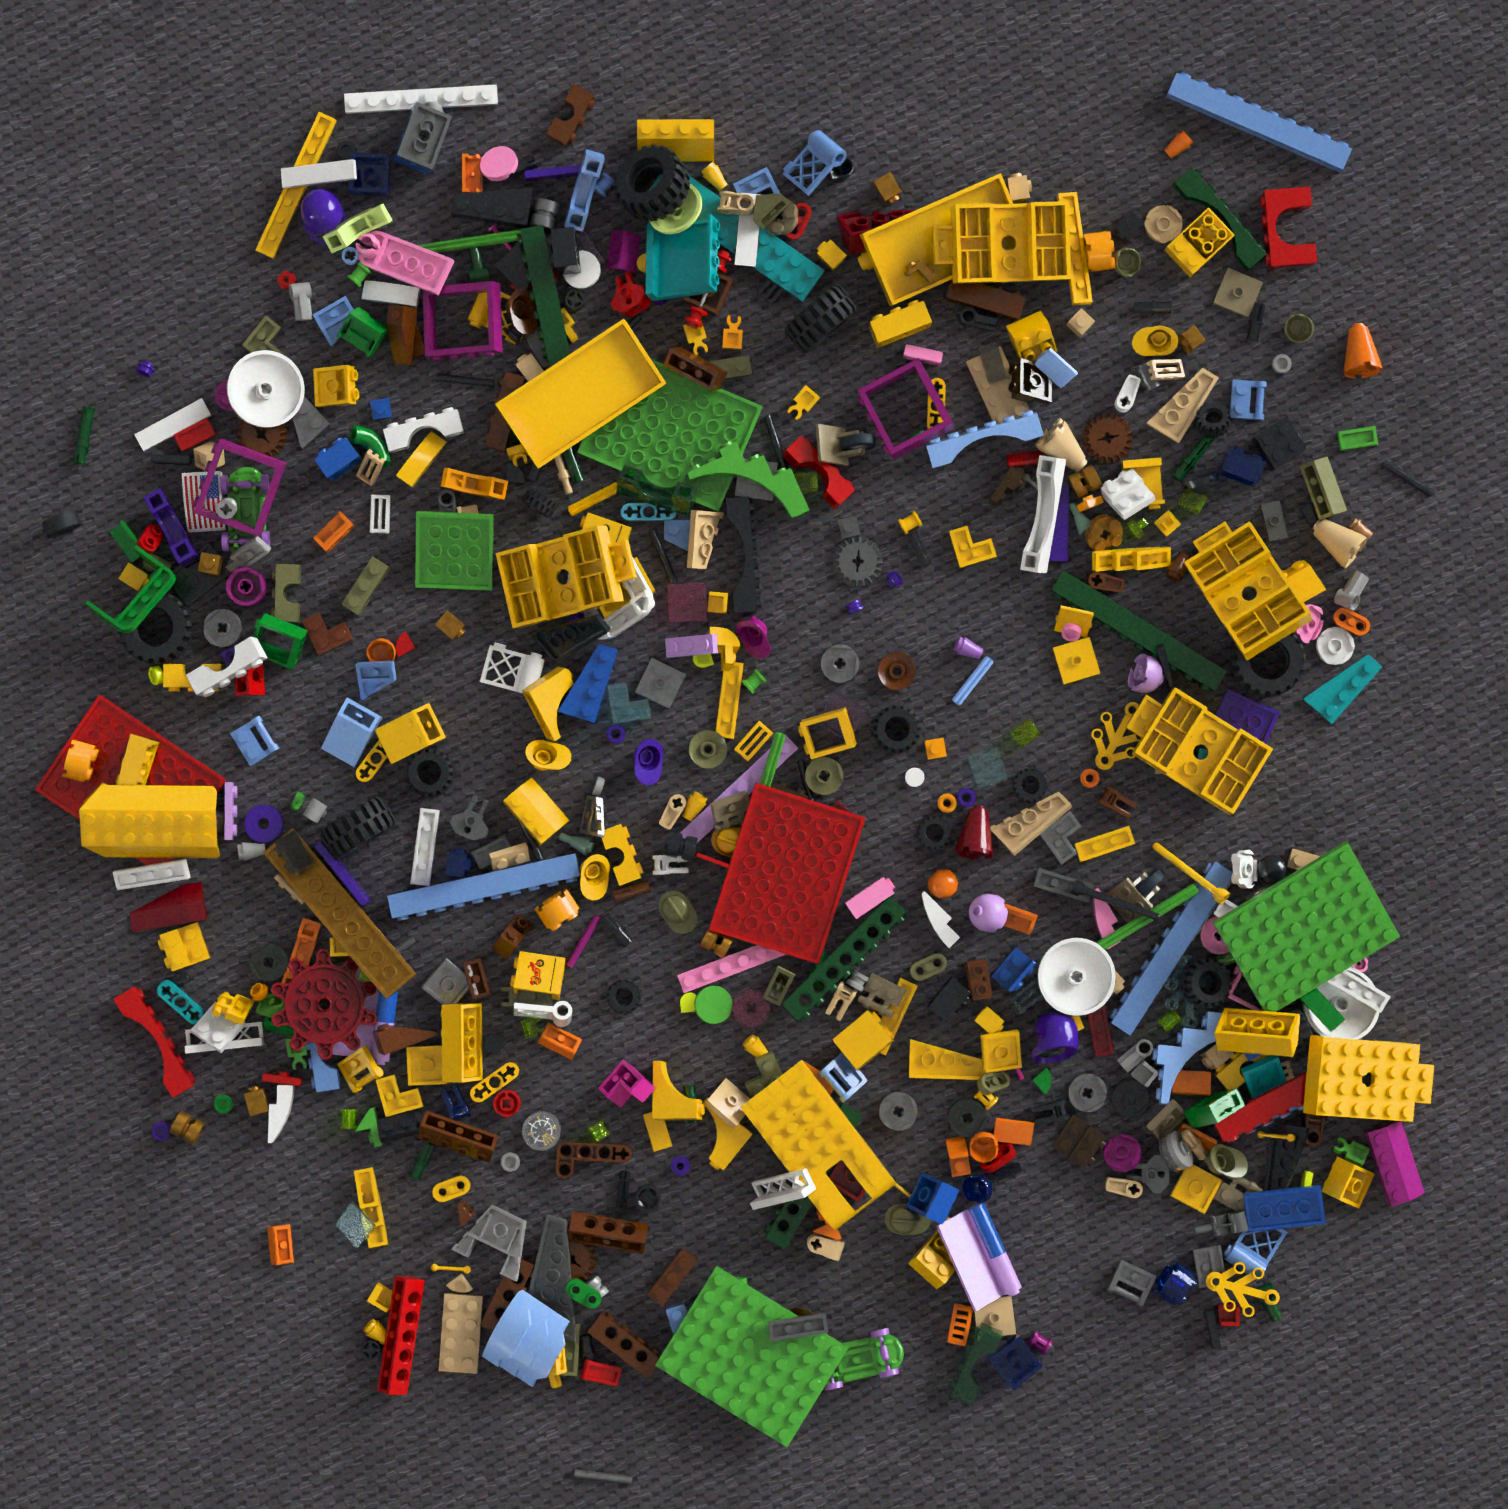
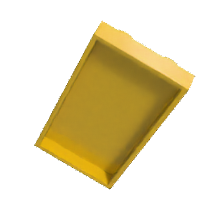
M1001 173L860 234L889 306L953 279L952 264L933 265L932 226L951 225L950 206L955 204H1013ZM1005 236L1001 241V245L1005 250L1011 251L1015 247V240L1011 236ZM913 260L915 262L921 260L925 265L928 263L935 272L933 274L936 278L928 283L917 270L908 277L904 273L907 271L906 267Z
M622 319L495 403V405L537 469H539L665 385L666 382L625 319Z

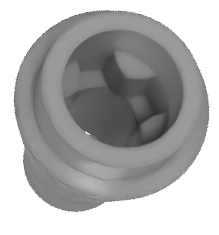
M246 842L238 844L239 860L244 859L246 861L264 855L265 844Z

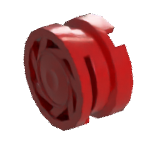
M502 1090L494 1098V1110L502 1117L513 1116L521 1106L519 1095L513 1090Z

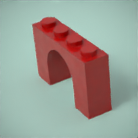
M1298 187L1264 190L1262 196L1259 197L1260 208L1263 207L1264 215H1261V225L1265 226L1266 233L1263 234V245H1267V253L1264 256L1265 264H1268L1269 269L1314 266L1317 263L1315 243L1290 245L1282 241L1276 232V220L1281 213L1289 210L1309 209L1312 206L1311 188Z

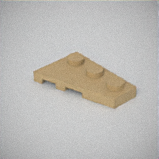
M691 510L687 568H707L713 549V537L718 533L717 525L719 519L723 518L724 513Z

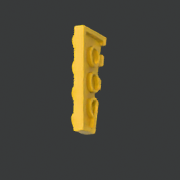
M910 1039L909 1078L978 1080L986 1074L983 1072L982 1059Z

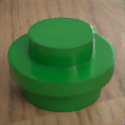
M225 1094L217 1096L213 1104L214 1109L220 1114L230 1112L233 1107L231 1097Z

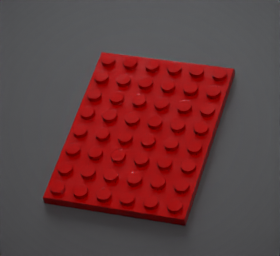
M99 694L35 790L80 820L79 809L84 800L102 782L107 785H115L117 776L121 771V764L126 753L130 734L159 742L146 785L214 786L218 795L227 779ZM72 740L95 745V749L99 750L96 761L91 763V768H94L92 777L89 781L86 780L85 783L62 777V773H67V770L63 769L69 748L74 747V744H71ZM175 858L136 859L145 865L170 862Z
M755 782L709 930L819 964L866 818Z

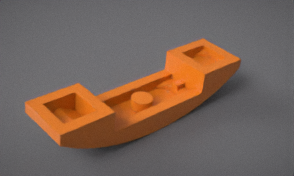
M305 918L302 919L290 960L297 958L305 966H309L321 923ZM288 967L281 982L283 984L290 983L293 978Z

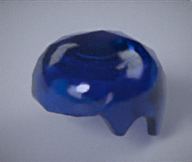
M971 1175L964 1179L962 1184L963 1194L968 1201H976L979 1204L991 1198L993 1192L992 1183L985 1175Z

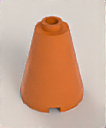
M1356 323L1352 325L1348 332L1344 375L1356 379L1355 375H1362V378L1378 375L1381 373L1382 364L1370 331L1363 323Z

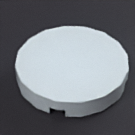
M582 250L579 251L581 273L563 275L566 282L577 289L593 286L599 280L601 273L597 258L592 253Z
M1332 627L1320 633L1315 647L1322 661L1331 665H1339L1350 659L1355 645L1353 637L1348 631L1339 627Z

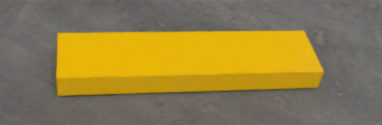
M735 662L729 671H723L715 731L723 738L734 739L744 663Z
M902 978L899 979L897 985L907 991L899 1007L891 1004L889 1009L895 1012L893 1018L890 1019L885 1016L880 1021L884 1028L887 1026L894 1034L892 1036L893 1039L918 985ZM890 1045L880 1053L886 1056Z

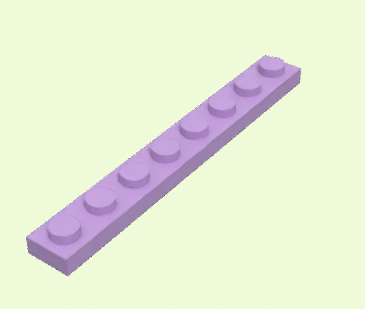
M787 736L785 737L776 769L798 749ZM770 749L715 801L744 790L749 795L753 791L755 782L760 784ZM711 805L680 832L683 838L687 836L697 837L698 843L714 828L713 825L717 823L713 820Z

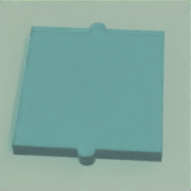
M998 747L986 751L981 750L980 753L967 757L977 788L990 784L994 786L995 783L1008 779Z
M351 1202L347 1209L341 1212V1217L335 1223V1226L356 1248H359L363 1241L369 1238V1233L376 1226L354 1202Z

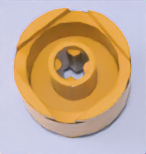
M1110 231L1083 234L1088 272L1115 269V260L1112 257L1114 242L1111 240Z
M72 740L71 744H74V747L69 748L63 769L67 770V773H62V777L85 783L86 780L89 781L92 777L94 768H91V763L96 761L99 750L95 749V745Z
M567 888L564 889V894L559 891L543 901L544 906L541 908L537 906L535 908L547 929L550 928L551 931L558 929L562 921L566 919L570 921L578 915L579 907Z

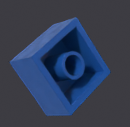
M340 437L335 440L331 448L319 451L314 459L331 482L363 461L346 437L344 439Z
M922 1172L905 1207L943 1225L953 1202L957 1198L959 1189Z

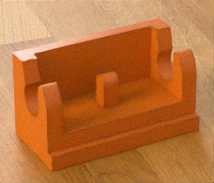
M462 154V193L483 192V173L480 169L482 157L479 154H475V156Z
M339 511L313 539L329 553L355 525Z
M1004 903L1008 911L1004 926L1030 935L1038 915Z

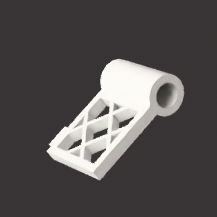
M495 642L494 646L490 645L480 682L522 693L521 690L540 679L545 660L541 659V654L531 652V655L507 650L506 645ZM494 650L501 652L504 657L503 660L496 664L492 660ZM514 656L521 657L520 665L513 669L508 660ZM506 661L510 671L501 676L497 666ZM494 668L499 677L493 681L486 680L487 672ZM511 673L515 677L513 687L506 685L503 679Z
M559 1001L554 1007L514 1003V1016L553 1020L556 1026L565 1027L571 1022L572 1007L566 1001Z

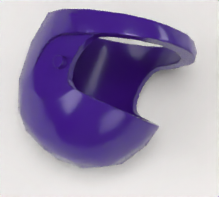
M324 189L309 192L302 201L300 207L301 221L304 224L305 230L315 242L327 245L324 240L318 239L312 232L324 234L336 229L341 219H343V222L347 220L344 207L333 193Z
M1050 1011L1038 1018L1033 1029V1034L1038 1035V1044L1031 1053V1058L1034 1062L1044 1064L1061 1062L1077 1053L1079 1044L1078 1028L1070 1015L1060 1011ZM1065 1048L1063 1053L1056 1056H1038L1047 1050Z

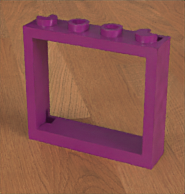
M486 281L447 285L442 287L439 296L423 290L425 357L432 358V361H444V358L460 360L461 356L478 358V355L484 354L485 357H492L495 353L503 352L500 283ZM487 293L489 345L437 350L435 298Z
M919 358L858 389L860 396L857 399L862 407L866 406L868 412L865 414L870 424L875 423L877 428L874 431L879 440L883 439L885 445L882 447L887 456L891 454L893 460L955 428ZM917 371L943 422L893 447L867 396Z
M221 438L218 443L215 442L211 453L214 456L212 461L209 460L206 465L205 471L208 473L206 479L202 478L199 489L202 491L200 497L196 496L193 507H196L194 513L260 537L287 462ZM223 449L275 468L255 527L232 518L223 519L217 513L203 508Z

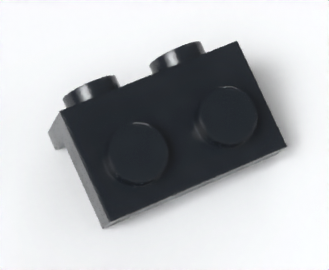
M415 1111L378 1119L377 1125L380 1142L417 1135L419 1124Z

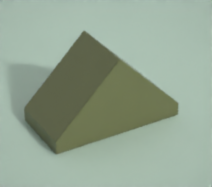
M782 194L756 195L753 221L761 229H764L790 202Z
M778 966L763 998L780 1006L795 973Z

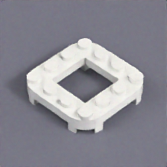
M634 559L633 563L637 578L622 581L632 598L628 604L606 619L599 608L580 612L585 617L599 614L610 626V631L598 639L603 640L616 637L647 616L655 605L652 591Z

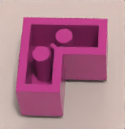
M623 1059L598 1089L621 1108L631 1095L644 1102L654 1091L655 1087L636 1068Z

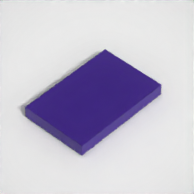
M1226 689L1215 715L1236 729L1241 728L1266 744L1280 712L1230 689Z

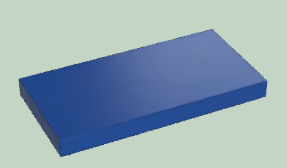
M1321 1185L1243 1193L1248 1232L1326 1224Z

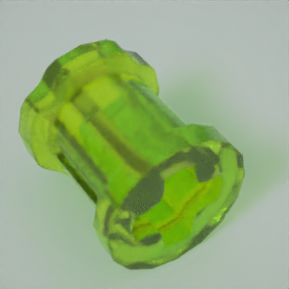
M1173 1008L1168 1015L1157 1020L1167 1034L1176 1024L1183 1022Z
M340 1109L342 1113L340 1129H357L356 1113L358 1109Z

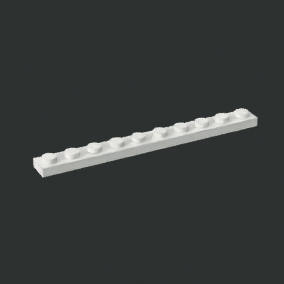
M1226 900L1222 905L1218 904L1213 915L1220 918L1238 906ZM1347 970L1327 981L1379 1013L1383 1011L1391 997Z

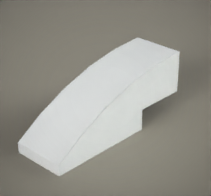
M365 280L361 299L417 308L421 290L412 286Z
M923 891L921 897L927 917L939 938L950 948L960 938L947 925L952 918Z
M277 1085V1103L269 1104L268 1143H273L277 1139L288 1119L294 1098L295 1086Z

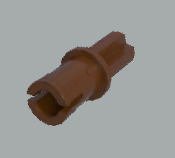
M647 880L634 885L629 884L628 887L614 890L612 894L615 901H620L630 897L634 899L637 895L651 892Z

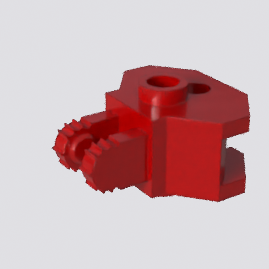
M627 271L625 272L627 283L624 284L620 276L615 278L617 288L615 289L616 294L611 301V306L614 311L619 312L621 315L633 317L648 309L652 300L645 294L646 288L636 284L632 273Z

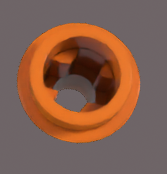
M1182 131L1177 133L1164 151L1172 159L1190 148L1193 141Z

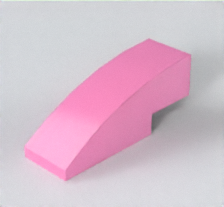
M1093 898L1095 923L1100 938L1103 939L1115 931L1112 924L1118 920L1108 903Z

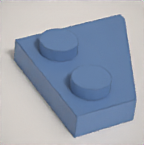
M346 296L313 314L331 348L338 341L339 338L336 336L348 314L354 310Z
M664 520V540L688 551L690 520Z
M394 661L358 662L355 664L361 700H364L369 695L397 679Z

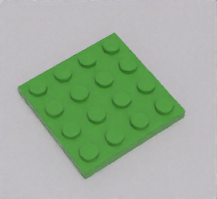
M417 511L415 587L492 591L494 514Z

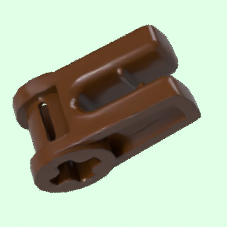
M1094 572L1086 579V584L1093 589L1112 593H1121L1125 582L1123 579L1100 572ZM1097 576V580H1099L1100 583L1096 584L1095 586L1094 582L1091 581V579Z
M1106 785L1104 788L1105 792L1101 799H1098L1097 803L1129 819L1131 814L1126 809L1117 806L1116 801H1120L1131 808H1136L1137 803Z

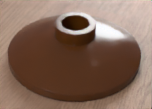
M892 652L880 661L878 676L882 684L887 688L902 690L910 686L914 681L916 666L912 658L907 654ZM894 668L900 669L899 675L893 673Z

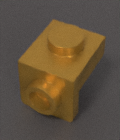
M913 260L906 267L907 271L904 273L908 277L917 270L928 283L936 278L933 274L935 272L928 263L925 265L921 260L917 262Z

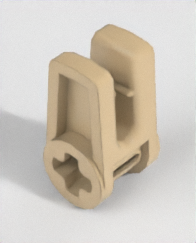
M675 794L669 799L659 821V824L664 828L671 829L686 807L687 803L683 795ZM681 798L682 807L678 806L675 808V803L672 802L673 799Z
M840 981L825 1014L831 1015L833 1009L836 1008L837 1002L843 1000V1004L836 1015V1020L841 1021L858 990L856 988L852 989L844 985L843 981Z
M1109 1176L1105 1182V1189L1107 1191L1130 1198H1138L1143 1192L1142 1185L1137 1180ZM1135 1184L1138 1191H1134V1194H1131L1128 1188Z

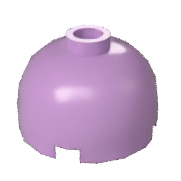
M1140 654L1134 660L1137 663L1135 670L1130 669L1128 685L1133 691L1149 693L1162 684L1164 680L1163 669L1157 659L1146 654Z
M983 894L975 898L969 907V919L974 927L991 933L1001 929L1007 920L1008 914L1007 908H1005L1003 903L1005 902L1004 899L999 895Z

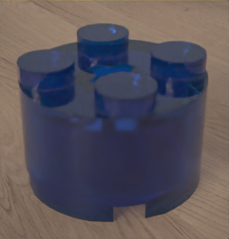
M1176 1260L1171 1261L1173 1265L1171 1267L1166 1265L1156 1279L1155 1283L1158 1286L1157 1289L1153 1287V1292L1171 1305L1178 1304L1181 1306L1186 1300L1185 1295L1189 1289L1192 1290L1195 1287L1197 1280L1194 1279L1195 1274Z

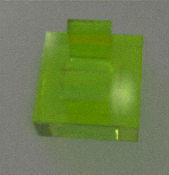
M1144 518L1138 523L1132 519L1125 526L1134 538L1138 540L1144 535L1142 529L1148 523Z
M531 1017L521 1020L526 1039L538 1036L537 1033L544 1031V1028L538 1029L535 1026L536 1022L541 1021V1018L533 1019Z

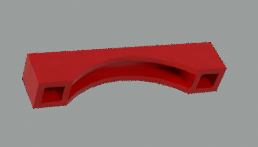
M136 986L132 987L113 1000L123 1016L142 1024L157 1041L164 1062L163 1083L172 1098L193 1087L195 1085L193 1082L195 1077L190 1070L187 1071L184 1067L186 1063L181 1054H176L173 1049L176 1047L170 1037L167 1039L164 1034L166 1029L161 1021L157 1022L155 1019V1010L151 1005L146 1004L144 1000L146 996L142 989H137Z

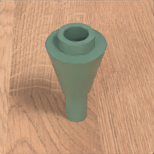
M1072 503L1069 505V509L1074 515L1079 535L1085 536L1086 528L1088 529L1091 525V520L1082 512H1079L1076 504Z
M562 832L559 836V840L569 843L585 856L593 851L595 845L592 842L593 838L572 837Z

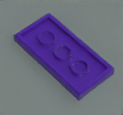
M319 841L315 848L360 905L366 906L372 902L341 861L333 858L324 842Z

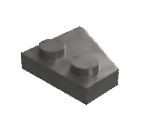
M304 396L300 409L292 417L302 449L330 426L329 422Z
M587 795L579 833L604 838L603 798Z

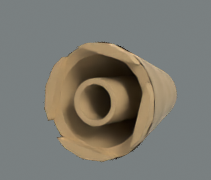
M1327 519L1318 520L1312 528L1315 530L1313 535L1341 567L1347 568L1355 560L1356 554L1359 551L1361 552L1368 540L1365 535Z

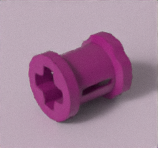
M1036 1330L1027 1345L1035 1347L1041 1351L1042 1355H1045L1053 1341L1039 1335V1332Z

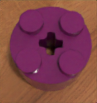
M249 567L236 569L226 582L228 596L236 604L243 607H254L260 604L265 599L268 590L264 576ZM246 583L251 585V588L248 589V592L243 589V587L246 586Z

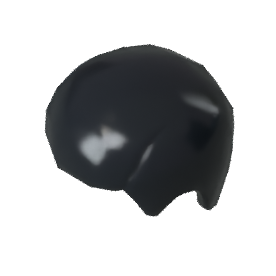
M845 158L841 165L834 167L827 174L826 178L833 183L845 182L853 172L854 165L850 158Z
M1268 855L1262 858L1257 866L1258 877L1264 883L1270 885L1281 881L1287 872L1285 861L1276 855Z

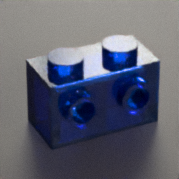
M452 849V852H447L444 875L467 877V870H471L472 859L469 858L470 854H465L466 850Z

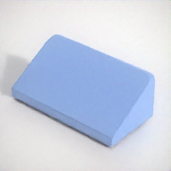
M1051 348L1039 354L1035 361V366L1060 388L1064 387L1078 373Z

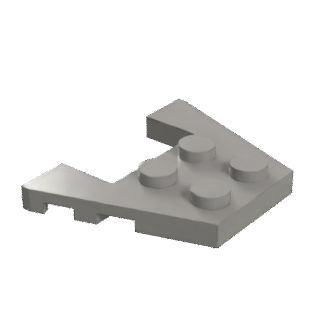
M491 1205L475 1222L476 1224L473 1228L462 1236L461 1241L452 1247V1250L469 1258L476 1241L479 1240L508 1255L500 1274L517 1282L527 1221L495 1205Z

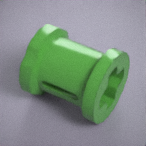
M358 262L356 269L351 275L348 274L347 277L357 286L361 287L362 281L368 274L371 275L372 272L362 263Z
M756 668L753 670V674L746 680L743 679L741 681L752 694L760 684L767 682Z

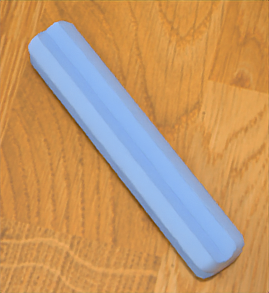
M987 656L984 657L952 698L954 703L957 705L963 703L991 667L993 660Z

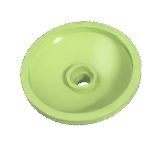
M690 184V188L687 190L688 195L686 199L682 200L683 204L675 209L676 212L672 215H666L667 217L664 219L658 218L657 221L650 222L655 230L663 234H677L689 228L697 220L702 209V198L699 191Z

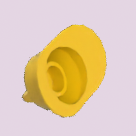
M1161 325L1140 329L1133 336L1132 340L1133 349L1142 356L1169 355L1174 352L1178 345V336L1175 331Z
M535 740L526 747L525 754L528 761L534 768L541 771L549 769L560 770L569 765L571 761L570 750L558 743Z
M730 826L726 830L723 829L717 832L714 830L711 842L716 852L731 858L740 828Z
M596 854L588 857L579 869L581 876L580 890L589 900L602 898L608 888L610 864L603 855Z

